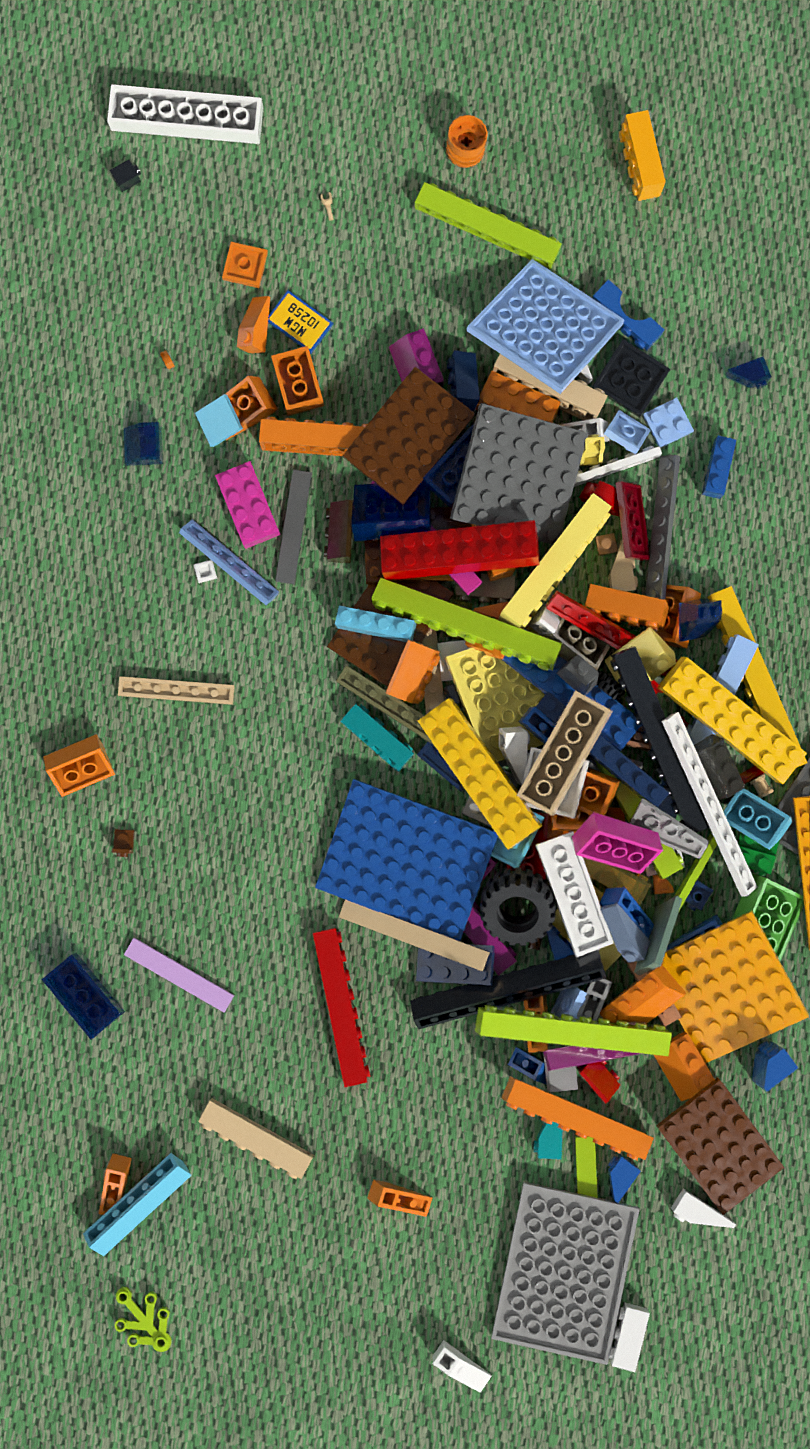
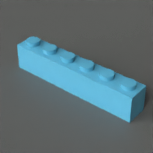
M170 1153L83 1233L89 1248L102 1256L108 1253L191 1176L186 1164Z

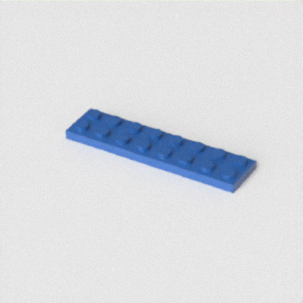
M504 656L503 661L544 694L550 692L565 706L568 705L575 690L556 674L567 662L565 659L558 656L552 671L549 669L542 670L533 663H523L514 656ZM595 685L586 697L613 711L600 735L617 750L621 751L640 728V725L637 726L632 712Z

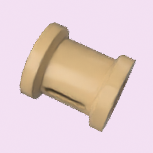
M765 774L749 782L756 789L757 797L763 798L774 791L767 784Z

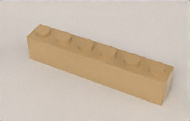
M213 1098L209 1101L198 1121L202 1123L201 1126L204 1129L218 1132L220 1138L236 1142L235 1145L238 1148L252 1151L253 1156L260 1160L264 1158L270 1161L269 1164L272 1167L286 1170V1174L294 1179H297V1177L302 1179L313 1158L312 1153Z

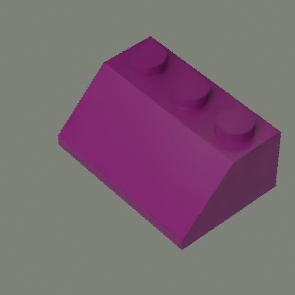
M424 328L403 336L388 347L402 382L412 369L417 367L438 385L444 386L443 376Z

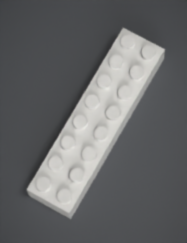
M111 84L107 121L111 131L260 144L263 103L262 98Z

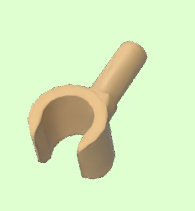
M329 192V199L325 200L321 194V202L327 209L329 221L334 220L331 210L332 195Z

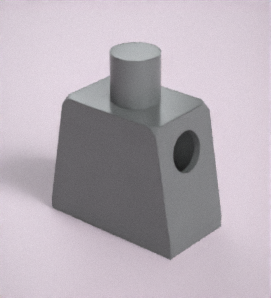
M577 654L570 658L556 674L575 691L586 696L597 684L599 673Z

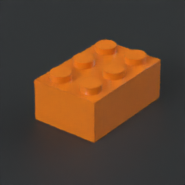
M308 346L271 356L288 416L324 406Z

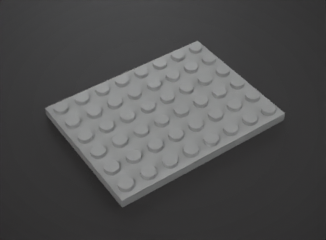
M523 1182L491 1339L608 1365L639 1207Z

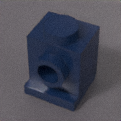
M696 881L685 900V906L693 911L696 909L702 910L714 890ZM697 893L701 895V899L698 901L695 899Z

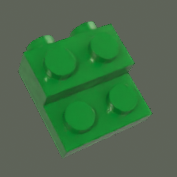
M740 832L737 843L749 869L755 870L754 873L760 876H766V873L771 874L780 840L768 850Z

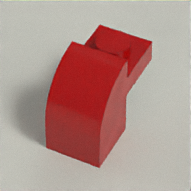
M599 481L598 484L587 482L579 496L580 500L587 502L594 493L611 506L608 513L619 517L616 488L602 481Z

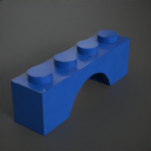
M608 279L593 295L592 299L623 318L624 322L620 329L621 332L627 337L631 336L638 348H644L647 351L659 339L665 329L651 317L645 320L629 318L623 312L620 305L622 291Z

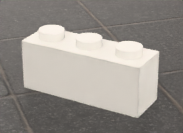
M625 1302L623 1308H619L618 1319L620 1322L619 1326L615 1327L613 1336L615 1341L614 1345L611 1346L609 1356L612 1366L632 1372L636 1371L650 1315L647 1308Z

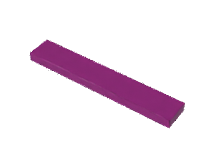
M567 1046L543 1052L548 1071L643 1054L579 1046Z

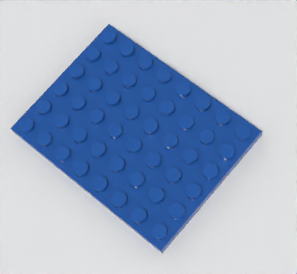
M353 779L315 888L371 910L382 912L461 941L498 835L495 831Z

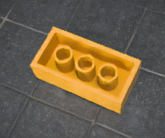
M645 110L627 114L622 123V129L619 131V138L621 143L624 142V158L629 161L630 165L628 166L629 178H633V195H637L638 201L659 197L666 181L649 111Z

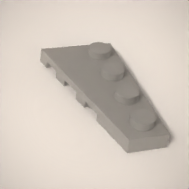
M643 798L629 824L658 832L661 844L698 859L701 858L708 846V840Z

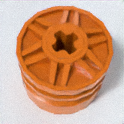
M464 115L456 118L451 123L446 152L453 164L468 168L475 166L482 160L488 135L486 125L482 120L475 116Z

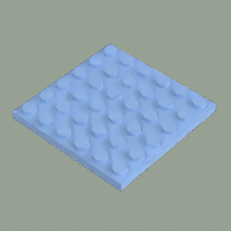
M532 259L468 325L467 332L561 394L623 325L624 319Z

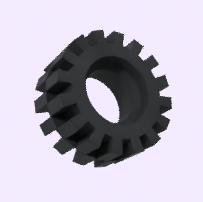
M598 671L596 686L611 696L612 699L619 701L624 695L625 689L622 690L618 682L611 676H608L607 673Z

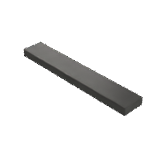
M293 470L276 582L295 585L312 472Z

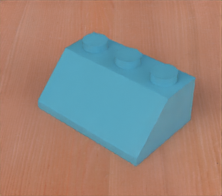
M741 786L723 811L730 826L768 850L782 838L792 823L789 815Z

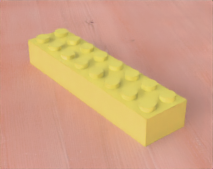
M594 493L590 496L540 561L539 565H537L503 609L498 618L499 621L523 630L532 619L530 615L533 617L536 615L543 604L542 601L546 602L555 589L553 586L557 587L577 558L582 555L588 543H591L598 531L607 522L611 515L608 513L611 509L609 504Z

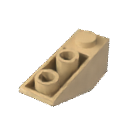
M621 539L608 576L609 585L612 589L634 593L636 587H638L637 576L633 574L635 560L625 558L623 539Z

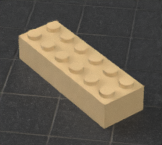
M502 354L499 355L493 371L560 401V410L583 421L596 419L608 396L605 395L603 390L599 388L593 389L582 380H573L559 394Z
M575 691L517 796L546 813L555 815L613 711Z

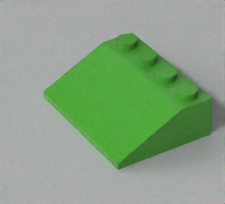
M751 873L757 888L748 896L741 897L732 920L753 911L778 959L781 960L804 906L803 896L765 877Z

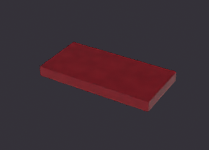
M623 481L616 482L625 558L642 561L649 560L650 553L641 485Z

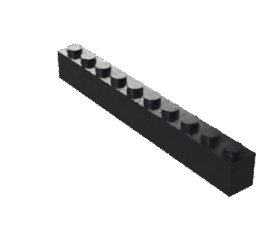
M631 646L611 655V666L614 672L618 671L620 676L618 679L619 685L622 690H626L628 696L625 699L628 706L634 709L635 714L633 718L637 726L640 725L643 732L640 734L644 743H648L651 749L648 750L649 756L652 761H656L658 766L656 768L657 775L660 779L663 778L665 786L663 788L669 792L667 797L670 796L673 801L671 808L674 814H678L681 820L679 821L696 833L710 827L664 728L662 721L666 717L636 647Z
M597 949L579 957L568 955L558 960H550L540 965H532L518 971L514 970L507 974L493 976V986L467 984L445 991H438L431 995L419 996L416 999L410 1000L412 1016L419 1030L477 1014L478 1007L485 1008V1005L500 1008L606 979L607 977L599 950Z

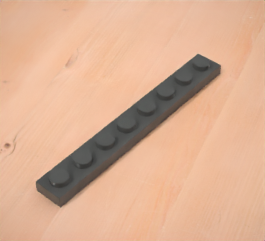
M678 455L660 456L645 596L665 600L679 473L680 456Z

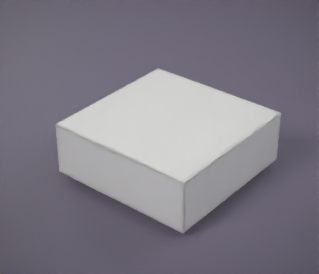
M212 560L194 564L198 583L217 579Z

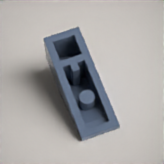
M618 903L601 907V912L619 953L628 963L644 960L650 944L649 939Z

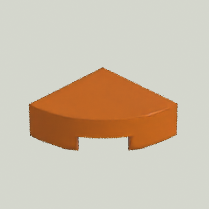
M166 350L161 352L160 356L167 369L175 367Z
M652 875L654 894L674 893L673 886L666 878L660 879L658 875Z

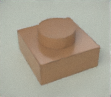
M614 533L595 537L599 556L618 551Z

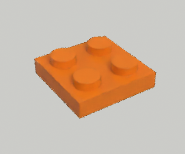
M231 242L222 279L260 288L268 250Z

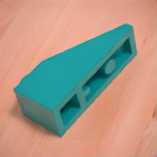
M544 1122L537 1135V1141L534 1140L533 1152L537 1153L538 1158L562 1159L563 1129L558 1127V1123L552 1122L551 1125Z

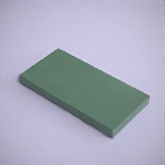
M675 896L655 907L651 919L654 926L648 938L650 944L645 959L637 961L634 973L640 976L661 966L682 903L680 897Z

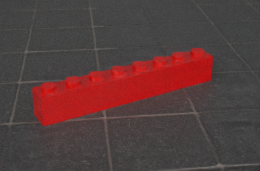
M331 928L313 932L344 1088L367 1083V1077H371L369 1065L364 1064L363 1058L367 1057L365 1046L360 1045L359 1039L363 1038L361 1027L356 1026L355 1019H359L357 1008L352 1006L351 1000H355L353 988L349 989L347 981L351 980L349 969L345 970L343 962H346L347 959L345 950L340 948V943L343 942L341 931Z

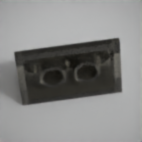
M711 734L694 745L718 800L729 798L745 788L723 738Z

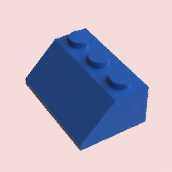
M765 1041L758 1046L759 1050L755 1053L752 1081L767 1092L798 1069V1066L784 1048L771 1041L769 1043Z

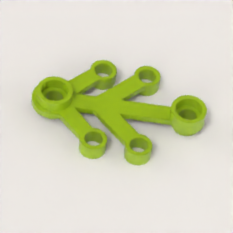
M121 1287L116 1293V1300L120 1304H125L138 1321L119 1318L115 1322V1329L118 1332H122L125 1329L145 1330L151 1336H139L137 1333H132L127 1339L128 1345L130 1347H136L138 1344L152 1345L158 1352L167 1351L172 1343L171 1336L167 1333V1320L170 1310L167 1307L159 1309L157 1313L160 1320L158 1331L153 1325L157 1294L149 1292L145 1296V1303L147 1304L145 1315L132 1300V1291L128 1287ZM120 1294H126L127 1299H121ZM148 1296H153L154 1301H149ZM166 1311L167 1316H161L160 1312ZM118 1322H123L124 1327L120 1328ZM135 1337L137 1342L132 1343L130 1338ZM159 1339L164 1340L165 1344H164V1345H160V1344L158 1343V1340H159Z

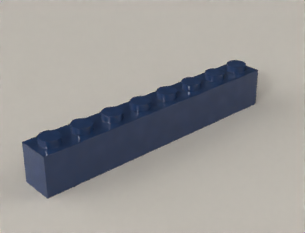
M547 692L536 705V708L553 723L557 724L566 706L550 692ZM599 735L588 755L619 779L638 797L645 799L658 808L669 792Z

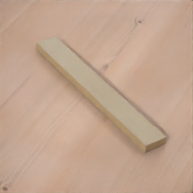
M348 900L344 901L339 918L480 971L484 970L489 952Z

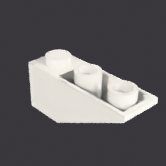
M521 726L499 728L498 747L516 782L522 786L529 758L527 745L530 742L529 733Z
M444 1340L432 1356L433 1364L478 1392L482 1391L492 1376Z

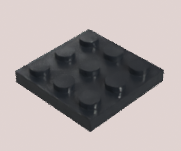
M623 339L592 388L603 390L605 395H608L607 398L640 418L671 369Z

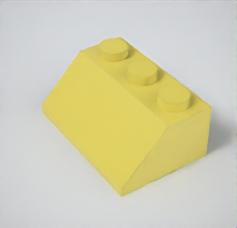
M648 627L615 652L618 653L631 646L636 647L650 682L676 664L675 652L651 627ZM609 656L605 659V663L618 682L620 676L618 671L614 672L610 663L612 657Z

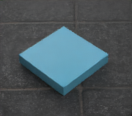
M222 395L195 413L210 447L218 445L243 429L228 395Z

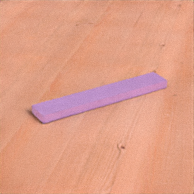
M133 938L124 953L128 958L222 1012L226 1011L234 997L232 993L136 938Z

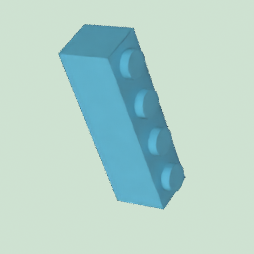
M339 606L335 621L338 629L402 642L413 641L416 628L414 620Z

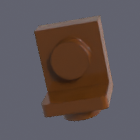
M115 829L114 847L111 852L116 853L117 857H128V853H133L135 830Z

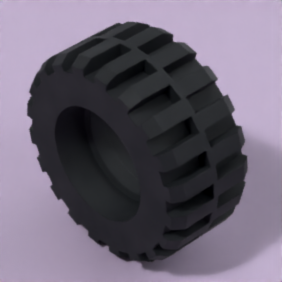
M508 868L502 874L500 872L496 873L494 880L490 878L482 891L480 905L481 920L485 929L489 930V934L494 938L497 936L498 941L502 943L507 941L509 945L520 943V946L526 945V942H537L538 937L540 939L546 935V931H550L552 928V922L555 921V898L547 879L543 880L541 874H533V870L530 869L523 871L521 868H515V870L511 871ZM511 897H524L531 900L536 905V908L528 915L512 916L504 912L500 904Z

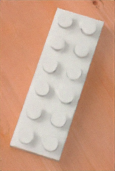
M571 831L536 844V848L575 956L579 957L611 945L613 940L601 912V907L584 859L575 853L572 840L574 832Z

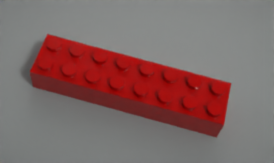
M535 520L380 536L382 574L386 580L539 565Z

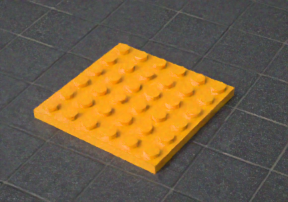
M753 911L745 913L665 952L662 965L686 992V995L674 1003L681 1015V1018L678 1020L684 1031L688 1033L705 1063L809 1017V1013Z

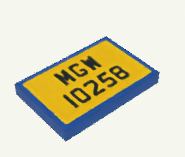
M289 290L281 298L268 318L270 325L300 347L308 346L310 354H312L333 326V322Z

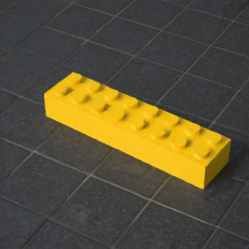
M680 657L657 687L777 783L784 784L807 754L688 657Z
M446 699L418 720L420 726L507 849L513 848L542 827V824L530 807H528L525 800L517 796L518 790L453 699Z

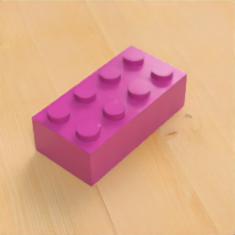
M251 461L215 475L245 549L280 535Z
M594 812L572 836L576 855L639 874L663 851L658 832Z

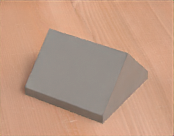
M544 1057L547 1092L578 1089L576 1066L548 1071Z

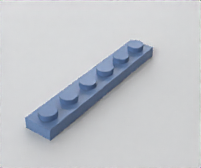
M193 519L181 528L179 533L262 603L268 605L278 595L279 591Z

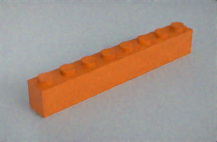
M511 1076L501 1099L507 1102L506 1106L517 1110L520 1107L524 1109L523 1113L532 1117L537 1114L541 1116L542 1121L552 1125V1122H556L559 1124V1128L567 1132L570 1129L575 1130V1135L584 1139L589 1136L593 1138L592 1142L604 1146V1143L611 1145L609 1149L617 1153H621V1150L627 1152L626 1156L634 1160H638V1158L646 1160L654 1139L646 1133Z

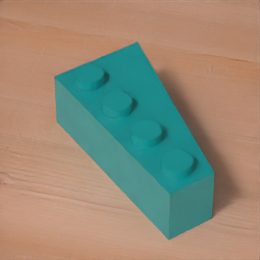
M355 704L340 722L399 772L414 755L413 749L406 742L402 744L397 739L398 736L391 729L387 731L383 728L384 723L377 717L373 719L369 716L368 713L370 711L362 704L360 706Z

